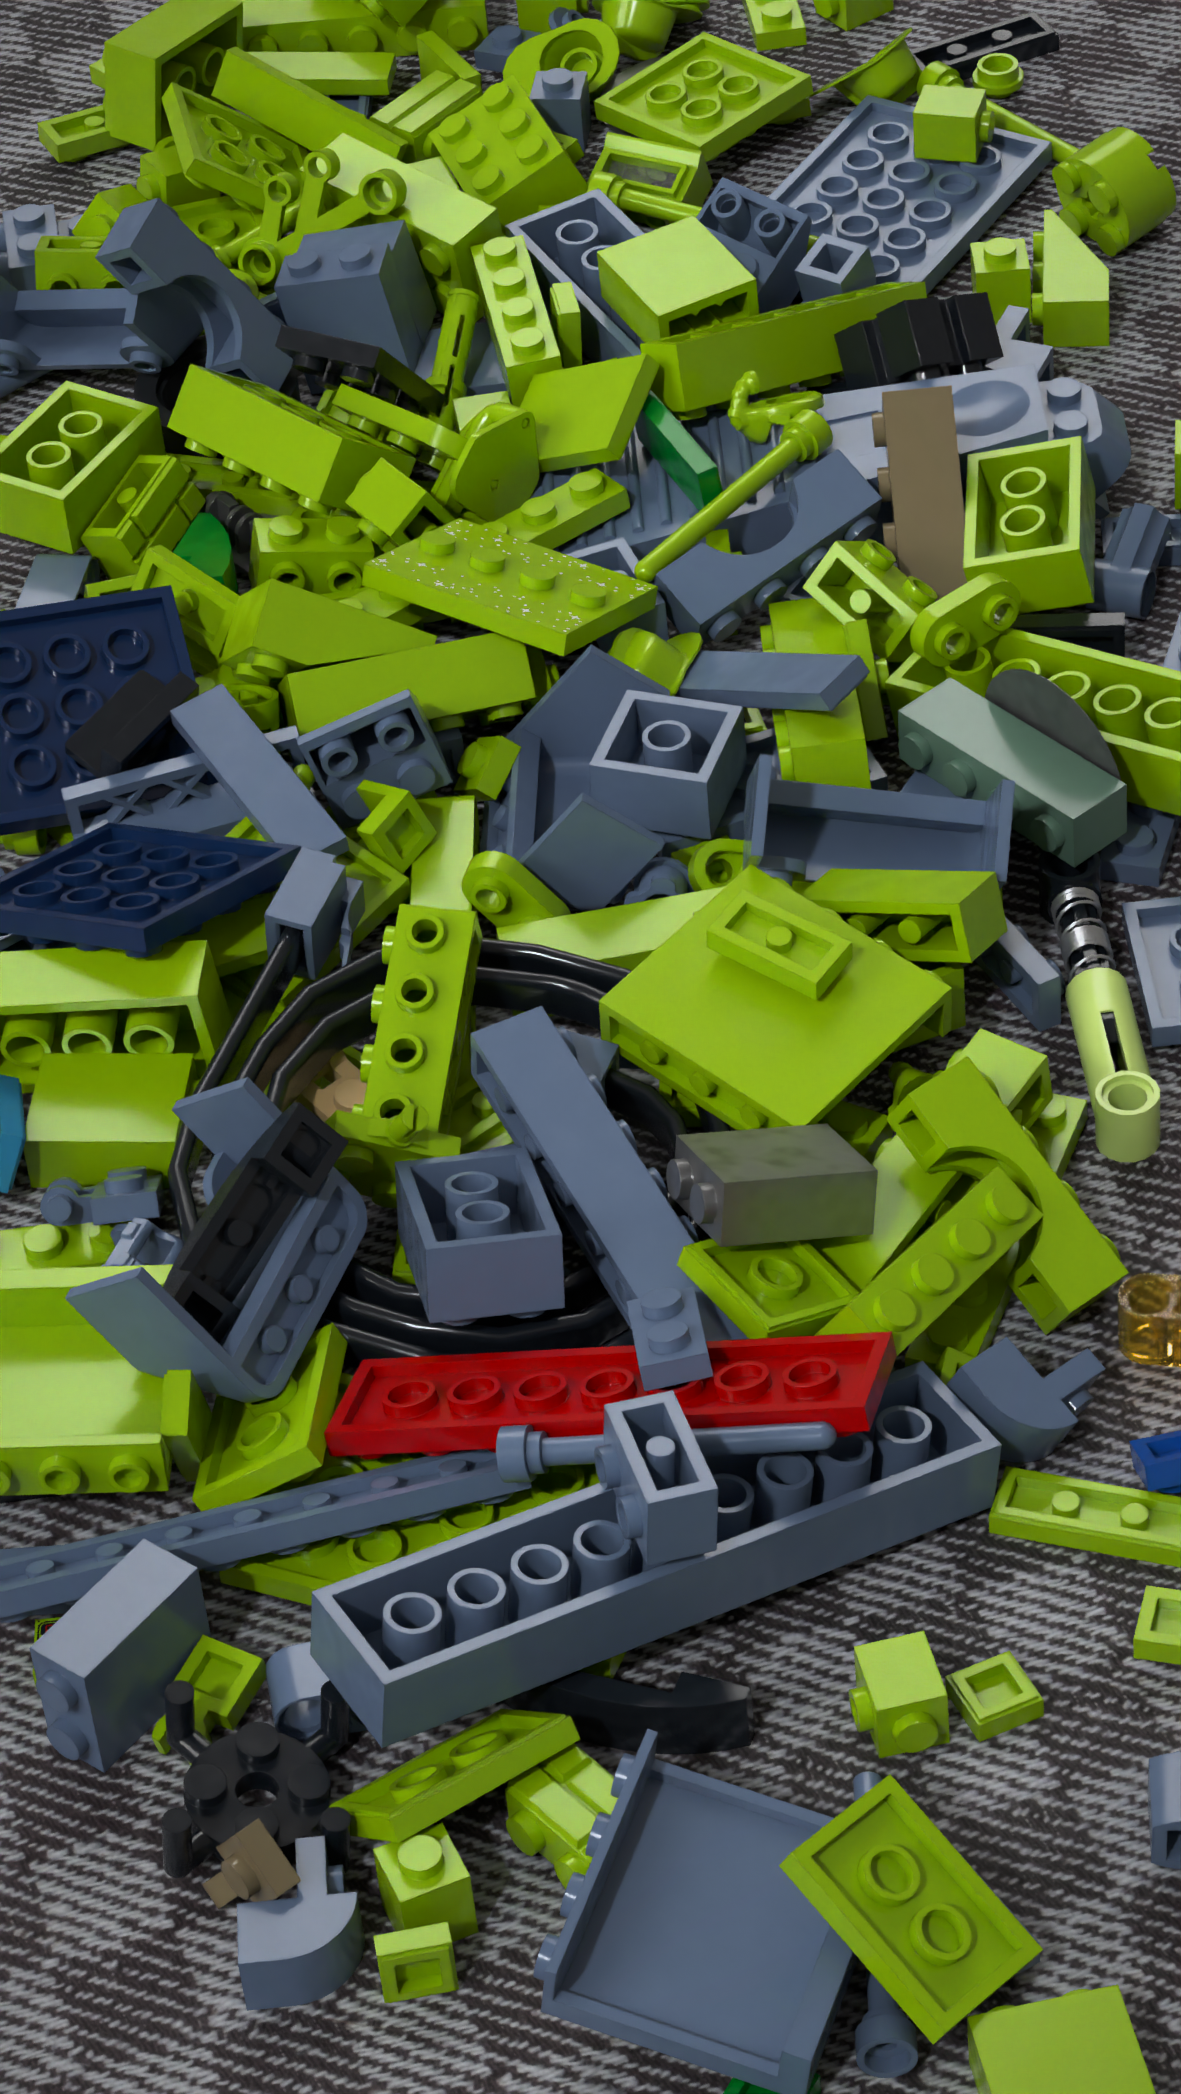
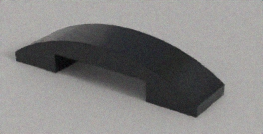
M293 1102L273 1122L231 1172L190 1233L163 1285V1288L218 1343L221 1342L241 1311L232 1304L292 1209L301 1196L314 1197L349 1142L299 1102Z
M576 1671L502 1700L503 1703L513 1710L557 1713L571 1716L581 1741L624 1751L638 1752L647 1729L658 1732L656 1754L680 1755L727 1751L750 1746L755 1736L751 1687L687 1672H681L672 1693Z

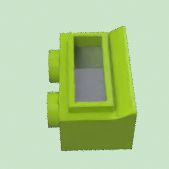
M607 132L604 148L587 181L589 185L591 178L597 171H604L620 175L623 182L629 183L631 190L702 207L713 185L702 151ZM627 210L624 212L631 221L647 224L654 229L674 223Z

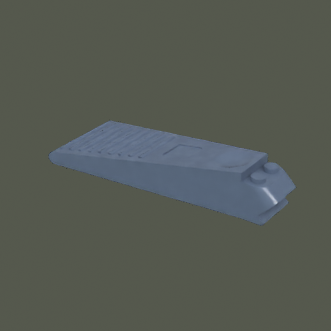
M1035 363L823 394L825 405L815 410V412L820 414L831 428L833 434L831 446L814 460L794 461L714 530L728 529L730 552L742 551V555L759 553L777 545L788 535L793 527L788 508L793 479L837 448L879 494L877 468L887 467L885 447L874 448L871 413L882 412V392L952 385L964 511L966 506L968 454L1082 436L1096 488L1095 519L1105 518L1110 513L1105 491L1123 475L1131 459V446L1124 415L1120 408L1092 387L1073 378L1059 377L1051 381L1039 382ZM728 409L707 411V415L701 418L678 420L717 465L723 491L780 444V437L783 434L784 426L772 425L766 442L758 444L750 442L742 432L737 431L731 425L730 418L727 416ZM636 427L633 429L620 460L539 473L538 483L530 497L531 499L542 496L569 482L574 475L597 468L627 489L631 508L553 550L568 554L624 537L638 561L642 560L699 512L696 506L638 439ZM891 502L881 503L877 519V529L868 538L877 541L883 546L882 523L893 522ZM704 537L695 546H697L701 542L706 544V538Z

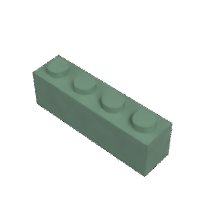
M953 678L946 679L898 710V747L900 759L905 761L911 768L921 771L942 784L954 795L964 799L987 801L1002 779L1015 780L1011 828L1036 843L1042 850L1052 853L1074 868L1127 833V784Z

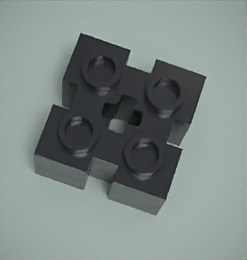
M987 292L954 295L946 300H938V297L904 300L877 313V318L873 320L860 321L834 334L848 391L984 371L982 366L1004 357Z

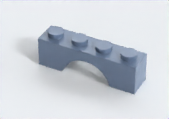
M160 198L124 208L95 258L132 295L161 286L173 288L184 295L194 306L203 323L207 341L205 368L265 384L279 391L292 368L293 362L291 357L275 347L281 325H285V323L274 316L252 294L250 287L238 279L216 257L213 249L202 242L179 219L177 212Z
M837 448L793 479L788 502L793 527L788 535L777 545L759 553L737 555L719 551L701 542L656 573L654 585L658 586V592L665 601L667 618L681 634L688 632L700 633L703 639L702 646L712 639L716 643L725 640L737 630L742 622V618L757 607L761 611L769 609V603H776L785 595L787 586L802 576L809 579L835 541H866L877 529V519L882 497Z

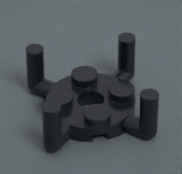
M183 1680L171 1682L165 1689L166 1739L175 1751L191 1763V1766L185 1774L183 1781L185 1810L173 1808L165 1812L162 1817L163 1867L165 1872L170 1877L179 1879L187 1876L211 1855L224 1861L216 1847L259 1818L288 1861L296 1858L295 1838L325 1836L330 1866L343 1864L346 1873L350 1867L351 1817L343 1808L329 1807L331 1780L323 1763L344 1747L349 1740L350 1706L332 1682L329 1680L321 1687L320 1729L303 1743L293 1737L278 1733L272 1725L264 1722L248 1723L242 1726L237 1733L212 1743L195 1729L193 1686ZM262 1789L272 1793L276 1800L266 1807H248L242 1804L238 1798L249 1790Z

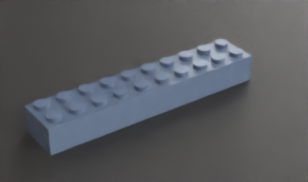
M924 1361L890 1373L870 1431L857 1432L846 1437H837L833 1446L826 1450L704 1457L718 1487L717 1551L647 1566L635 1538L626 1540L621 1532L616 1513L617 1496L614 1489L604 1490L601 1484L598 1483L312 1591L310 1655L381 1748H384L991 1508L995 1498L1002 1444Z

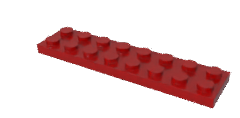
M892 1331L706 1341L713 1377L645 1392L635 1345L364 1359L361 1361L324 1432L330 1457L356 1455L362 1459H376L387 1454L422 1452L427 1456H441L452 1451L488 1449L496 1453L497 1434L501 1426L530 1424L533 1431H545L548 1438L604 1434L605 1404L673 1390L691 1429L825 1421L833 1425L837 1437H846L857 1432L870 1431L897 1354Z

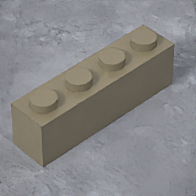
M952 385L882 392V412L871 413L874 448L885 447L887 467L877 468L878 491L882 497L881 503L891 502L893 522L882 523L884 546L896 557L897 568L907 577L913 576L922 580L936 592L938 598L935 602L967 583L963 569L965 511Z

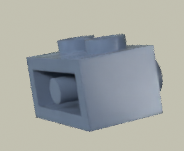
M671 1390L605 1404L604 1446L595 1447L594 1460L602 1488L604 1490L613 1488L617 1496L616 1513L624 1538L626 1540L635 1538L647 1566L717 1551L718 1487L674 1391Z

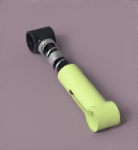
M1043 850L1039 856L1038 864L1039 908L1042 917L1050 924L1055 925L1056 933L1060 938L1059 946L1065 970L1069 974V984L1066 988L1065 997L1095 1117L1096 1146L1100 1153L1118 1162L1134 1163L1145 1160L1153 1155L1160 1146V1088L1157 1082L1151 1078L1126 978L1120 972L1115 971L1116 964L1115 960H1113L1114 955L1108 933L1106 932L1107 928L1105 923L1100 920L1103 903L1101 896V857L1097 852L1074 868L1052 853ZM1113 1061L1116 1063L1118 1072H1115Z

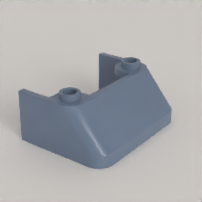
M0 275V375L14 376L18 374L19 370L132 368L138 372L156 374L161 372L162 368L173 365L204 331L200 316L190 301L177 290L167 286H161L133 295L126 288L18 291Z
M593 645L586 649L505 737L521 746V749L497 799L494 801H484L480 853L484 851H498L512 856L561 899L570 911L597 910L604 908L608 904L614 905L619 902L627 891L630 881L664 846V838L592 798L589 764L627 689L669 696L670 690Z
M760 754L747 781L744 812L743 870L752 864L771 877L783 879L791 887L793 881L814 883L831 868L996 872L999 890L1007 882L1015 780L1002 779L987 801L771 779L773 755Z
M249 1077L177 1100L172 1108V1111L215 1154L203 1179V1192L207 1205L210 1204L218 1190L246 1153L282 1114L277 1106ZM333 1166L314 1197H300L232 1304L241 1311L220 1343L143 1267L70 1288L65 1299L134 1368L143 1373L164 1379V1374H167V1370H192L200 1389L244 1403H253L278 1395L285 1387L366 1232L368 1221L366 1206L359 1192Z

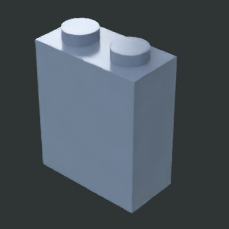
M355 243L342 249L319 252L302 250L284 257L274 289L287 326L379 346L415 373L422 344L389 243L373 245ZM304 373L311 395L324 393L326 388L314 383L316 376Z
M143 1538L29 1648L37 1679L36 1689L41 1697L47 1723L46 1734L52 1746L61 1755L70 1760L81 1759L105 1773L165 1714L166 1687L175 1680L201 1636L211 1637L197 1567Z

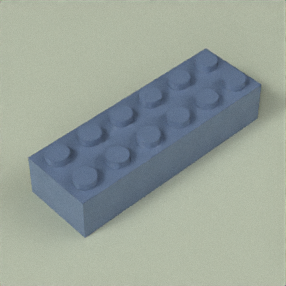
M599 188L505 225L506 237L510 238L519 235L524 237L546 311L550 318V288H552V284L571 281L581 312L582 351L594 363L603 362L615 357L619 359L641 354L640 344L644 342L601 296L597 251L645 233ZM757 394L748 396L749 403L760 399ZM715 404L706 406L707 411L721 410L716 409Z

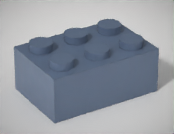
M526 1147L395 1162L398 1234L429 1323L442 1322L451 1326H463L471 1324L482 1317L509 1314L517 1318H532L543 1314L546 1310L565 1308L562 1233Z

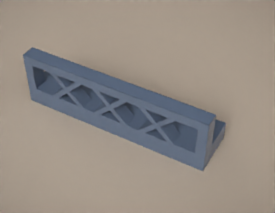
M296 725L264 733V736L277 752L288 749L291 761L288 765L292 770L300 764H305L304 755L296 740L297 737H300ZM195 752L61 789L73 840L107 823L225 836L246 815L219 782L211 785L198 782L205 772L210 770ZM158 784L172 787L164 798L153 801L140 798L148 787ZM311 787L310 792L316 798L313 787ZM100 800L113 803L105 814L81 819L78 806Z

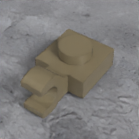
M258 1818L216 1847L224 1859L221 1862L222 1871L207 1880L202 1886L216 1907L220 1909L237 1896L245 1900L250 1898L252 1902L274 1900L299 1883L301 1879Z

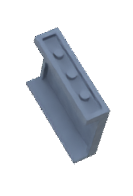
M647 1729L636 1756L624 1753L620 1760L611 1788V1796L618 1798L611 1815L599 1812L594 1821L586 1846V1855L593 1858L586 1875L574 1872L568 1882L560 1908V1916L567 1918L561 1934L556 1936L548 1933L540 1948L533 1976L544 1981L541 2012L780 2094H808L859 1958L779 1865L792 1851L834 1818L655 1759L658 1732Z

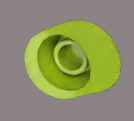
M592 0L595 10L601 13L602 22L610 26L617 36L620 54L636 61H646L658 57L665 49L674 24L693 22L701 19L703 13L698 9L668 4L660 0Z
M582 18L569 22L561 27L534 36L518 45L506 60L503 69V80L513 74L527 95L530 96L536 71H548L553 68L587 71L590 101L595 100L601 95L604 87L612 80L613 73L617 69L620 57L619 40L612 28L598 19Z
M910 27L901 33L868 62L815 90L809 98L833 86L855 105H858L867 95L898 103L904 102L917 90V82L922 73L904 39L913 28Z
M632 627L617 635L607 654L669 689L670 696H675L683 682L687 669L700 651L703 639L700 633L688 632L665 641L657 634Z

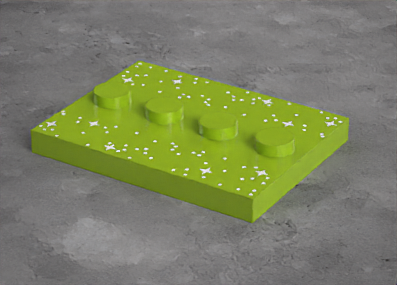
M462 518L451 521L433 531L424 532L420 537L365 562L362 585L563 657L654 609L658 590L656 585Z

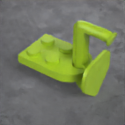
M342 383L332 401L333 405L351 415L347 425L376 439L381 434L383 436L382 442L409 455L416 456L417 453L421 454L418 462L440 473L430 495L455 519H458L463 507H465L485 521L493 522L522 507L530 499L538 483L539 462L535 418L532 412L515 405L498 402L486 406L458 434L427 418Z

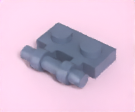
M146 1166L125 1167L108 1171V1179L103 1180L104 1182H98L97 1186L82 1187L72 1178L61 1177L49 1184L41 1200L40 1210L44 1219L54 1226H68L91 1222L94 1225L132 1221L134 1217L141 1219L160 1217L166 1200L163 1175L147 1176Z

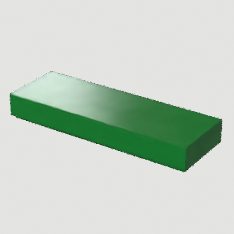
M650 389L635 425L638 439L700 511L723 492L718 467Z

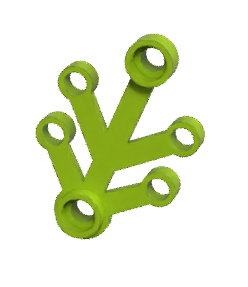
M321 148L310 152L303 161V170L306 177L295 231L281 239L286 205L296 201L300 194V185L297 178L291 173L281 172L267 178L263 185V194L266 201L259 236L249 239L243 245L238 258L239 270L251 275L259 288H273L284 257L293 255L298 251L305 234L343 229L369 213L385 215L399 209L405 202L407 194L404 179L396 171L387 168L369 173L359 184V194L321 215L327 183L338 175L340 160L337 154L328 148ZM318 157L322 158L326 163V174L321 173L317 168L316 162ZM278 181L286 187L287 193L285 198L281 197L277 191ZM384 181H386L391 188L392 199L387 197L383 192ZM263 253L268 256L271 269L265 266L262 259Z

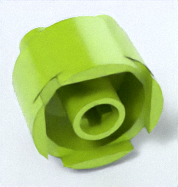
M1116 127L1100 135L1056 165L1052 170V177L1056 183L1059 199L1063 206V209L1059 212V217L1078 237L1085 234L1097 241L1101 250L1111 257L1117 255L1162 224L1174 212L1176 208L1174 183L1166 166L1164 165L1157 170L1147 156L1154 151L1151 145L1139 134L1124 127Z

